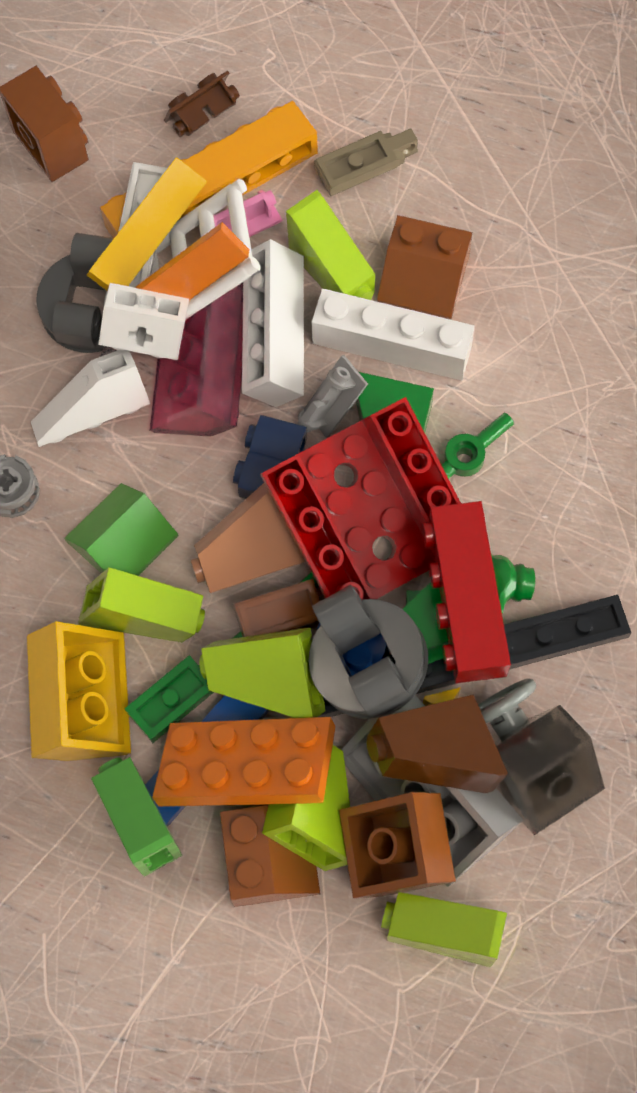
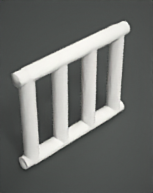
M237 179L232 184H229L179 219L156 249L151 275L159 269L157 256L159 252L171 245L172 258L176 257L187 248L185 234L199 225L201 237L215 227L213 215L227 205L232 232L250 249L247 259L189 300L185 320L260 270L259 262L252 257L242 194L247 191V187L242 179Z

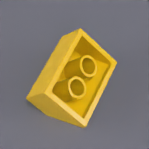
M55 621L28 634L31 758L74 761L131 754L129 715L124 709L128 706L124 632Z

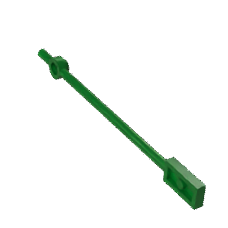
M507 413L501 414L476 436L459 434L450 439L445 449V462L441 464L448 479L454 474L467 477L480 471L485 460V448L514 425L513 419ZM461 454H466L471 457V461L464 463L457 457ZM312 572L299 582L313 579L316 589L319 587ZM241 631L231 639L242 637ZM189 655L124 709L147 738L154 743L168 731L170 723L181 721L214 692L209 691L207 679L203 678L200 665Z

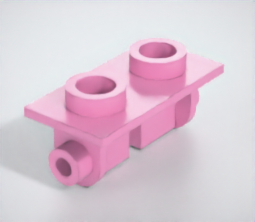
M260 190L258 195L243 201L249 237L283 221L274 206L276 199L271 190L267 192ZM229 209L213 216L215 227L223 222L232 231Z

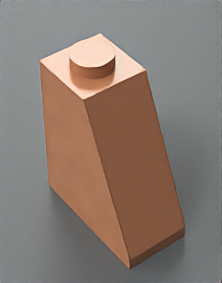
M265 483L194 545L198 558L190 560L197 582L206 581L210 593L304 562L303 555Z

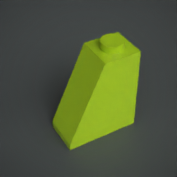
M315 190L286 210L289 249L304 256V269L320 287L371 300L375 293V273L321 193Z
M108 567L87 585L78 624L182 643L194 636L202 628L205 618V610L201 609L203 595Z
M311 628L219 640L201 648L200 671L203 678L207 679L209 691L293 718H314L325 712L323 696L314 685L309 670V652L313 640Z
M334 745L332 747L323 803L269 804L262 834L323 871L348 865L339 812L340 809L350 807L344 753L342 750Z
M398 892L396 903L388 901L386 903L381 928L389 930L387 938L389 942L491 967L498 959L507 913Z

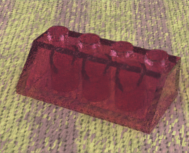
M243 282L185 320L178 360L168 358L157 359L149 431L162 434L211 437L237 427L242 382Z

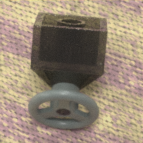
M527 678L506 687L478 706L485 722H490L499 737L495 745L508 772L499 784L503 796L522 817V822L533 835H536L604 790L605 786L591 736L561 705L531 718H527L522 708L518 706L536 689V682L533 679Z

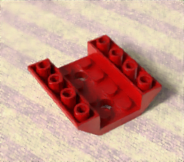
M406 397L260 474L325 598L351 584L358 592L361 600L378 599L429 570V563H434L435 559L433 548H425L422 524L429 522L431 507L461 504ZM338 465H346L352 469L354 480L349 487H342L335 481L334 471ZM378 537H384L391 543L392 552L386 560L378 559L373 553L372 546Z

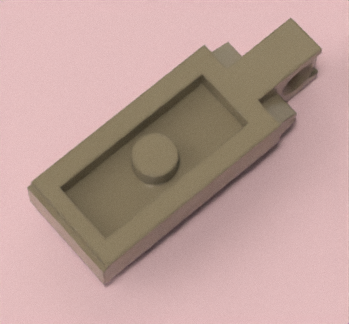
M411 128L394 136L391 133L383 134L382 131H378L317 158L314 161V166L331 197L397 168L405 162V158L418 152V139Z

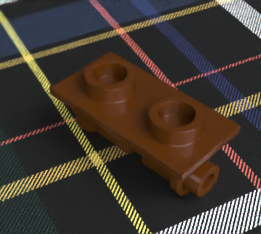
M227 70L218 77L215 73H212L197 84L199 90L190 96L184 92L174 98L168 104L170 109L164 119L165 123L174 118L176 121L173 124L175 132L180 137L185 134L190 136L210 121L202 109L207 107L215 118L234 106L236 99L240 95L234 85L227 86L225 83L230 74Z

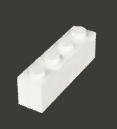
M270 239L251 249L252 257L260 264V270L243 282L242 394L278 407L304 396V256Z
M323 288L311 322L312 341L315 345L461 381L471 351L475 325Z

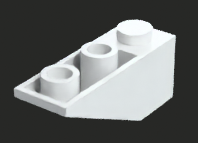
M117 350L91 360L31 421L39 447L49 443L60 442L69 435L85 429L96 428L105 421L123 414H132L141 407L150 404L130 351Z

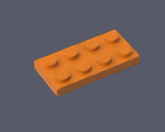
M331 717L170 723L152 798L159 807L323 803L336 726Z

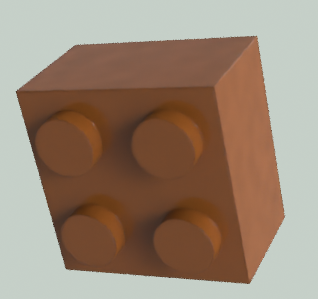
M36 65L0 86V96L13 133L51 182H54L89 160L85 147L89 143L88 138L79 125L83 121L82 116L72 101L66 103L61 97L62 91L51 75L46 78Z
M410 792L339 810L353 899L384 897L398 894V892L404 893L456 882L441 793Z

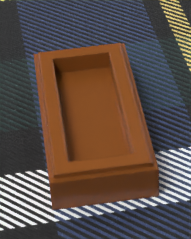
M313 579L232 604L242 637L289 631L319 621L312 607L320 602Z

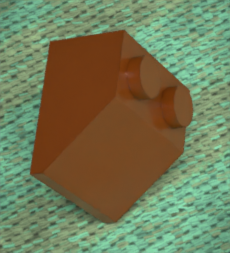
M397 215L387 248L377 302L452 320L470 256L473 232Z
M263 805L220 812L230 899L234 907L321 895L317 866L262 834L268 806Z

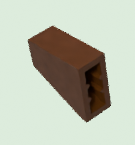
M474 694L379 717L367 735L369 756L373 762H377L384 777L489 793L493 792L508 774Z

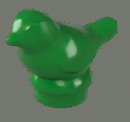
M491 554L501 612L503 614L505 604L510 599L515 602L532 599L535 589L534 568L525 567L521 563L513 565L505 556Z

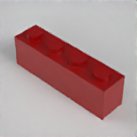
M482 501L431 507L429 522L422 524L425 548H433L435 559L434 563H429L432 589H440L442 603L436 604L437 624L439 630L446 629L449 643L442 645L445 670H453L455 684L507 677L511 662Z

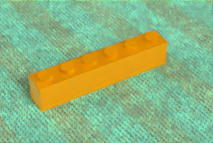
M293 100L283 106L271 109L265 116L251 124L240 126L235 133L226 138L211 142L202 151L188 159H181L182 162L203 177L207 183L179 219L237 179H242L246 184L247 191L242 194L243 196L318 153L317 131ZM126 193L112 197L105 205L100 207L105 227L112 238H115L119 232Z

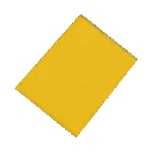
M461 687L427 695L423 698V704L428 706L456 699Z

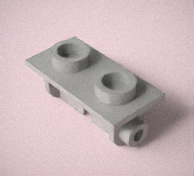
M342 355L332 370L328 372L325 380L298 415V425L307 427V433L320 429L326 438L330 437L368 385L345 355Z

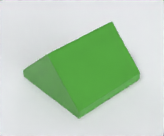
M121 483L64 539L100 573H103L110 567L139 576L178 537V533L145 493Z

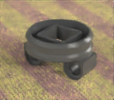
M76 233L72 240L70 255L52 265L39 284L36 302L44 328L53 340L67 349L83 353H95L112 348L98 345L102 323L100 308L98 306L72 303L77 286L105 290L89 278L87 273L114 238Z
M351 584L312 606L321 625L311 643L309 670L317 690L333 707L352 717L378 718L399 710L415 696L426 676L428 649L422 632L404 610L382 600H361L358 592ZM381 633L396 663L394 664L387 656L352 676L342 655Z

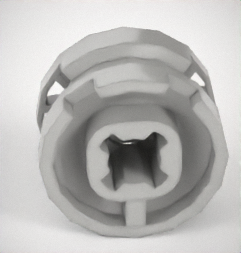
M5 454L0 455V516L9 518L22 516L30 511L38 501L40 492L38 480L26 460L18 456L6 457ZM35 495V498L32 501L30 497ZM27 501L31 503L28 507L24 505ZM20 507L24 509L23 511L18 512Z

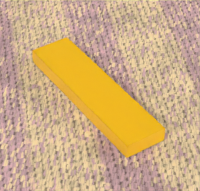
M176 157L89 270L87 276L106 291H108L110 283L129 286L207 181Z

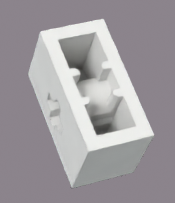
M110 283L104 304L98 345L112 347L121 351L128 350L148 354L156 358L178 360L189 299Z

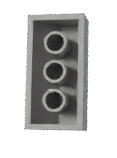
M415 695L406 705L391 714L424 707V704ZM378 718L368 719L341 749L344 753L346 767L375 801L410 792L441 793L455 880L494 849L523 821L522 817L497 789L489 793H480L382 776L377 762L371 760L367 750V735Z

